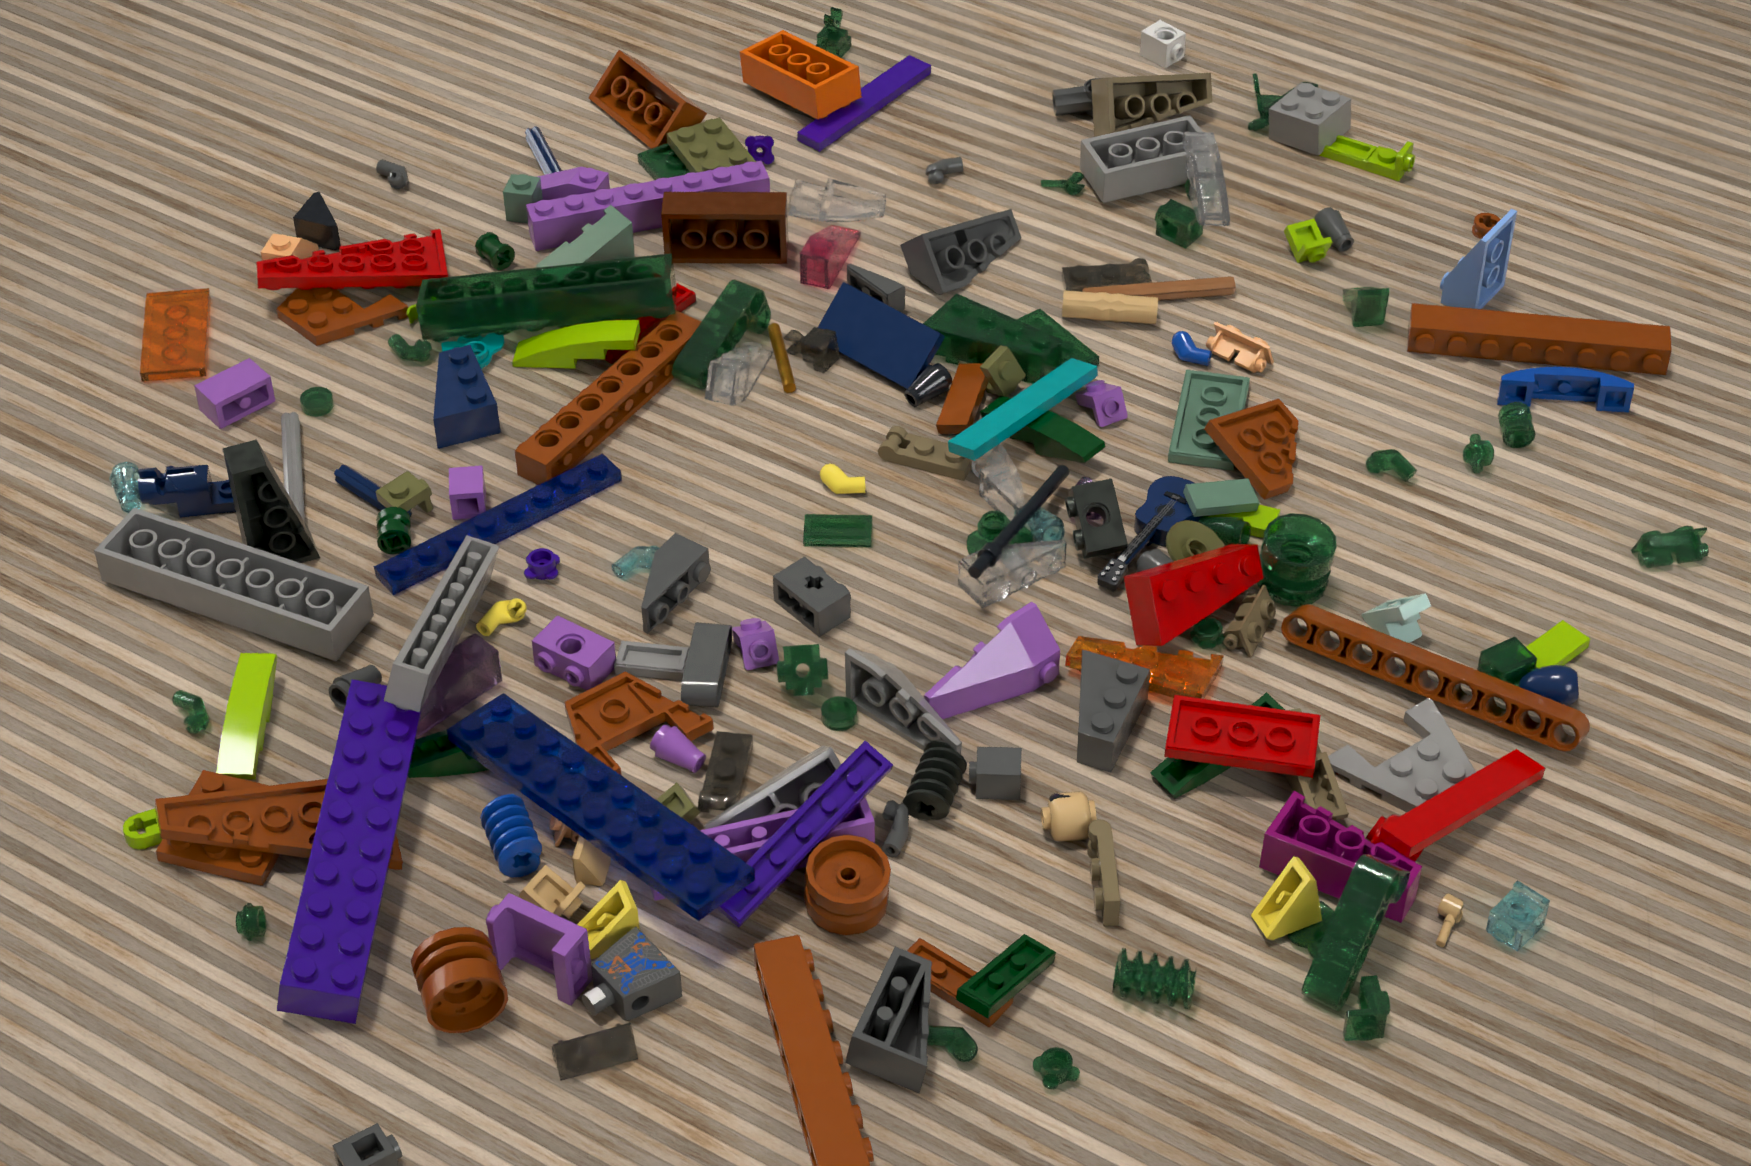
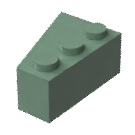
M612 205L604 210L606 215L594 225L586 224L581 229L583 233L569 244L565 241L536 265L539 290L559 308L636 272L632 222Z

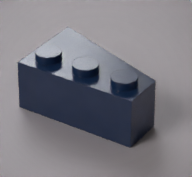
M471 345L439 352L433 416L437 449L501 433L497 402Z

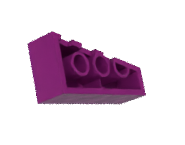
M1293 791L1264 834L1259 868L1280 875L1292 857H1298L1315 878L1318 891L1402 923L1415 902L1422 866L1382 842L1377 844L1371 843L1365 839L1364 831L1353 825L1348 828L1344 827L1332 819L1333 813L1321 806L1314 809L1304 803L1305 796Z

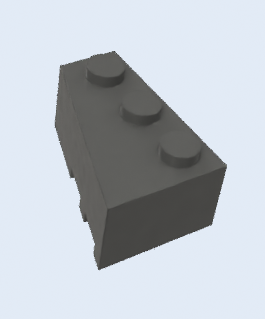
M896 946L894 947L852 1034L845 1063L920 1094L928 1060V1010L930 1004L932 961Z

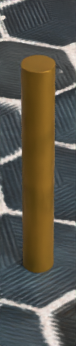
M772 323L767 329L784 391L792 393L796 390V384L779 324Z

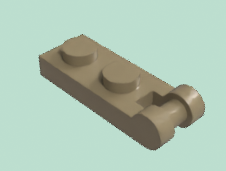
M892 426L886 436L887 440L883 441L878 449V455L885 461L965 481L975 463L973 460L949 452L948 443L909 434L900 426Z
M1098 819L1089 824L1088 836L1090 840L1087 847V854L1091 858V881H1098L1099 886L1094 887L1093 891L1095 911L1101 910L1103 926H1119L1120 894L1112 828L1107 821Z

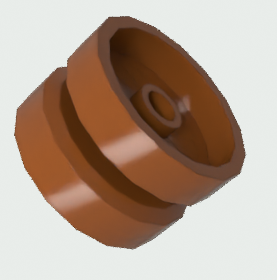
M853 835L831 837L818 844L808 858L804 894L807 913L816 925L830 933L841 935L860 934L875 927L886 914L891 868L887 855L877 844L864 837Z

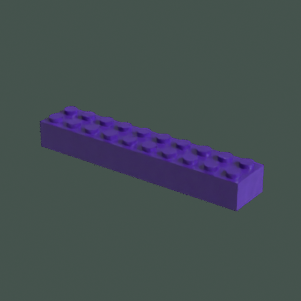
M351 679L281 976L277 1011L356 1024L422 708L420 712L403 710L392 703L384 701L386 685Z

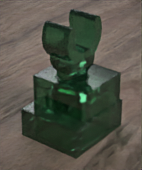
M831 7V15H824L825 26L817 34L816 46L842 58L852 46L851 36H848V30L840 28L843 16L842 10Z

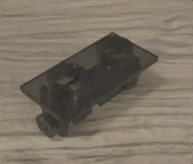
M618 1023L613 1028L566 1041L561 1039L558 1040V1043L551 1046L553 1059L557 1063L561 1081L638 1059L631 1023L623 1025Z

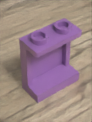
M508 893L499 905H494L486 918V925L498 968L502 970L511 958L517 957L554 975L558 1000L571 1006L592 981L587 929L511 893Z

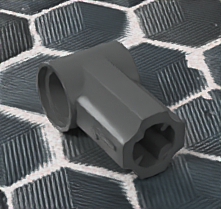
M1101 78L1089 79L1085 82L1084 86L1053 90L1052 101L1055 116L1083 112L1093 116L1091 80Z

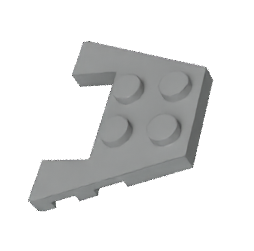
M1430 698L1408 709L1404 715V722L1423 738L1422 740L1376 767H1373L1352 747L1346 745L1328 756L1334 774L1337 772L1349 778V784L1359 789L1368 787L1382 794L1381 800L1408 812L1476 773L1435 703Z

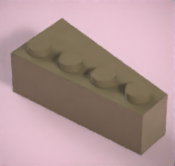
M1211 73L1109 77L1091 80L1094 137L1141 127L1212 103Z

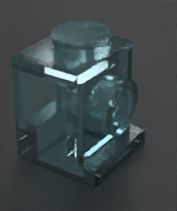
M1517 880L1513 884L1512 890L1489 912L1486 932L1491 934L1497 941L1505 943L1518 952L1545 925L1550 900Z

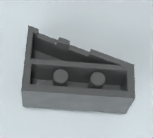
M1082 649L1077 763L1112 772L1148 700L1150 669Z

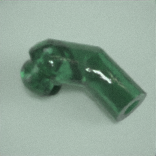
M184 690L177 691L172 701L174 706L189 713V716L184 719V724L188 725L186 730L191 734H197L201 729L206 730L210 718L203 699Z
M929 1025L927 1045L944 1046L961 1062H969L975 1058L978 1051L977 1044L963 1027Z

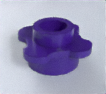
M748 136L745 139L748 152L756 162L762 161L765 164H771L774 161V155L772 154L774 140L771 136ZM757 148H762L763 151L758 152Z
M545 548L535 549L526 557L528 568L524 570V575L527 579L551 580L558 576L556 565L560 563V557L551 550Z

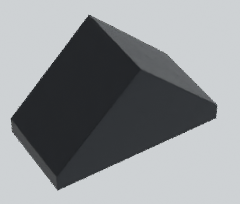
M315 192L293 217L296 237L316 243L318 247L337 251L341 247L337 223L320 192Z

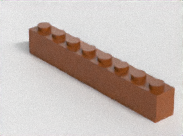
M1416 303L1411 305L1408 325L1407 352L1666 375L1672 351L1670 326Z
M800 935L753 944L755 971L812 1166H870V1162L874 1161L872 1146L869 1137H861L859 1130L863 1129L861 1110L858 1104L852 1105L849 1098L853 1096L851 1078L848 1072H841L840 1065L843 1064L842 1050L839 1041H832L830 1033L834 1032L831 1013L829 1009L822 1010L820 1004L824 1002V994L820 979L813 980L811 972L815 971L811 950H804Z

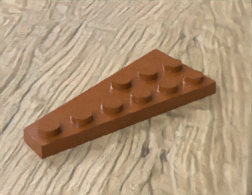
M328 779L155 799L160 838L310 858ZM396 835L389 869L402 870L403 860Z

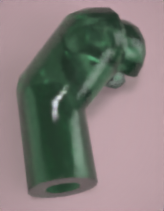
M399 334L392 335L388 340V345L401 360L424 362L431 356L429 352L432 350V345L427 340L422 342L419 339L415 342V346L409 345Z
M1395 449L1377 450L1365 462L1366 468L1371 473H1379L1380 470H1394L1405 482L1417 472V469Z

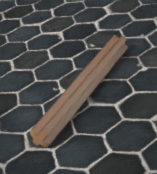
M1228 276L1084 288L1082 292L1156 297L1158 301L1233 295L1235 294L1236 284L1234 277Z

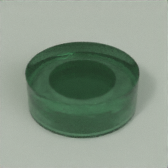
M324 387L309 388L300 396L301 409L309 416H323L334 407L332 393Z
M843 696L827 699L821 707L822 723L825 727L834 731L850 729L857 721V706L855 702Z

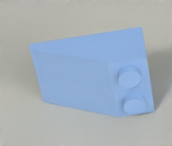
M1511 209L1465 257L1463 256L1451 272H1447L1443 276L1440 283L1442 304L1450 307L1482 309L1504 286L1517 215L1516 210Z

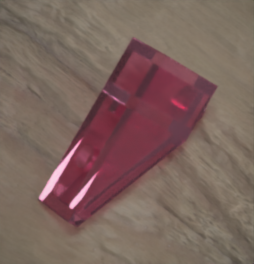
M830 225L811 235L799 254L800 283L830 289L861 236V231Z

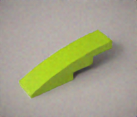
M613 320L577 324L547 331L519 341L512 361L513 367L576 368L578 359H605L607 350H635L640 333L639 320Z
M240 653L227 704L216 773L240 779L256 780L259 751H263L266 722L270 723L277 654Z

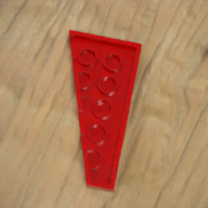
M441 229L430 230V236L417 238L415 233L404 235V240L393 243L387 239L341 246L339 247V252L325 255L324 250L313 251L311 257L304 259L291 255L256 262L258 289L266 288L273 291L281 288L309 290L312 288L329 287L338 290L345 287L373 289L375 287L392 286L401 289L407 286H424L427 288L448 286V272Z

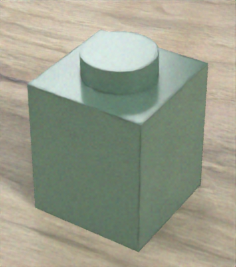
M511 174L503 190L506 221L528 223L526 204L543 200L541 177Z

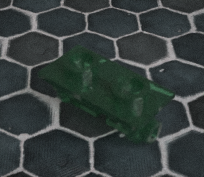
M1683 526L1673 532L1662 534L1658 530L1650 531L1640 536L1631 552H1639V564L1641 566L1645 565L1647 568L1672 565L1674 561L1671 552H1675L1678 564L1701 561L1703 557L1709 554L1708 545L1701 543L1700 540L1706 533L1707 527L1694 529L1693 526Z

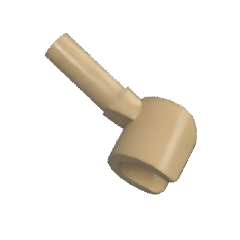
M1449 893L1443 897L1437 909V913L1445 917L1435 942L1440 947L1445 946L1452 927L1455 923L1460 922L1463 917V901Z

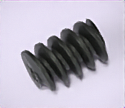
M933 740L924 748L920 763L916 767L911 784L903 799V803L908 808L911 817L919 820H940L946 818L949 814L950 806L954 802V796L958 792V785L961 783L963 774L967 769V762L964 757L955 751L951 745L943 741Z

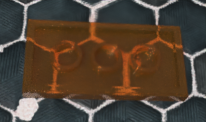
M209 288L146 293L140 365L142 382L207 376L211 303Z

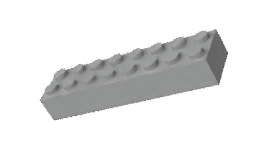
M133 508L94 550L102 581L334 661L340 658L374 616L369 586L137 508Z

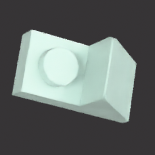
M1425 593L1386 601L1361 615L1364 621L1374 630L1410 643L1422 636L1417 622L1421 618L1419 612L1431 607V604Z

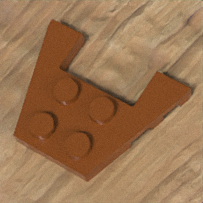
M329 287L312 288L309 290L296 288L276 308L278 319L316 346L354 335V329L366 325L372 328L384 325L383 320L397 316L399 320L408 317V306L391 294L369 307L363 308L340 291Z
M626 671L564 702L571 731L593 792L622 778L621 767L607 751L647 732L661 723L667 722L670 727L676 726L690 741L714 730L713 719L705 713L701 716L689 710L688 704L680 700L675 702L661 695L660 689Z

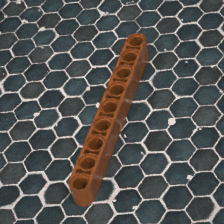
M1309 604L1301 605L1285 617L1282 622L1281 630L1283 636L1295 645L1564 752L1571 751L1578 746L1590 730L1588 718L1577 709ZM1298 618L1306 623L1307 630L1300 627ZM1330 631L1337 634L1340 643L1333 641ZM1362 644L1367 645L1371 649L1372 656L1364 652ZM1395 657L1400 658L1404 662L1405 669L1400 668L1396 664ZM1428 670L1433 671L1438 676L1439 682L1431 680L1428 676ZM1461 683L1469 686L1472 690V696L1464 693ZM1494 697L1502 699L1506 704V709L1500 708L1495 703ZM1528 711L1537 713L1541 722L1533 721L1529 717ZM1562 724L1572 727L1575 736L1566 734Z

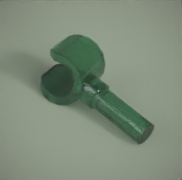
M1074 172L1067 180H1041V187L1064 188L1069 195H1077L1085 187L1083 184H1077L1084 178V175L1080 172Z

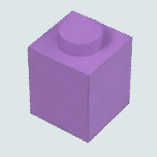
M483 465L449 468V498L453 520L486 517V487Z

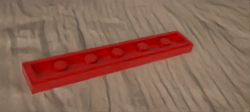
M1515 749L1382 826L1379 838L1409 858L1542 779L1546 768Z

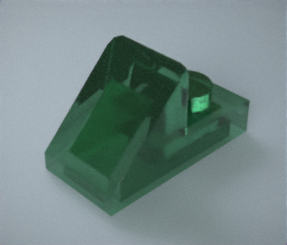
M1371 286L1343 289V301L1351 302L1353 327L1377 326L1384 323L1389 299V288Z

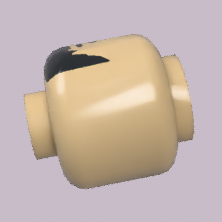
M1080 791L1054 793L1049 797L1048 807H1041L1042 829H1050L1052 838L1058 842L1087 839L1089 837V824L1097 820L1094 800H1088L1086 794Z

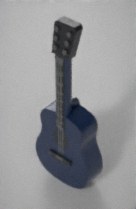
M1165 476L1155 480L1150 485L1146 502L1135 513L1134 531L1137 535L1116 559L1112 558L1098 574V585L1113 592L1116 591L1128 571V565L1146 545L1149 546L1153 543L1166 547L1167 533L1177 522L1184 520L1196 521L1201 524L1205 522V516H1193L1183 493L1185 485L1194 484V482L1180 477Z

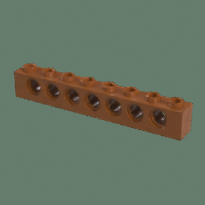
M677 310L665 320H662L654 330L636 344L635 350H629L626 354H623L608 370L602 372L593 383L583 389L578 396L562 407L547 423L541 425L532 436L517 447L515 458L518 476L548 490L553 487L708 348L706 323Z

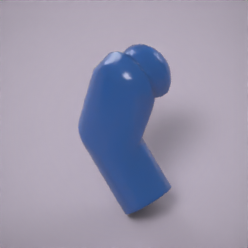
M1179 331L1173 335L1172 346L1180 360L1209 366L1212 351L1196 348L1191 336L1185 331Z

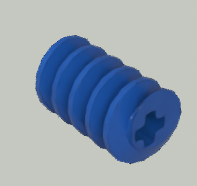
M514 794L495 798L482 810L480 819L494 857L498 862V868L503 875L511 878L529 875L536 871L540 865L539 856L542 852V844L538 840L537 832L533 828V822L529 818L524 800Z

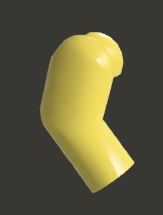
M826 464L820 470L822 482L833 493H865V477H848L835 464Z

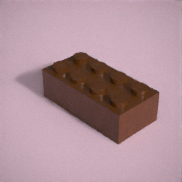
M664 192L661 218L665 263L787 264L789 243L787 192Z

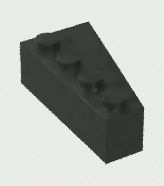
M257 439L222 448L242 543L298 563L320 558L311 532Z

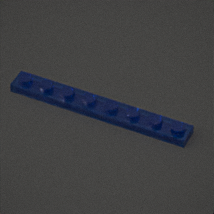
M602 453L374 566L375 576L392 595H395L447 569L466 535L497 544L622 481L621 470Z

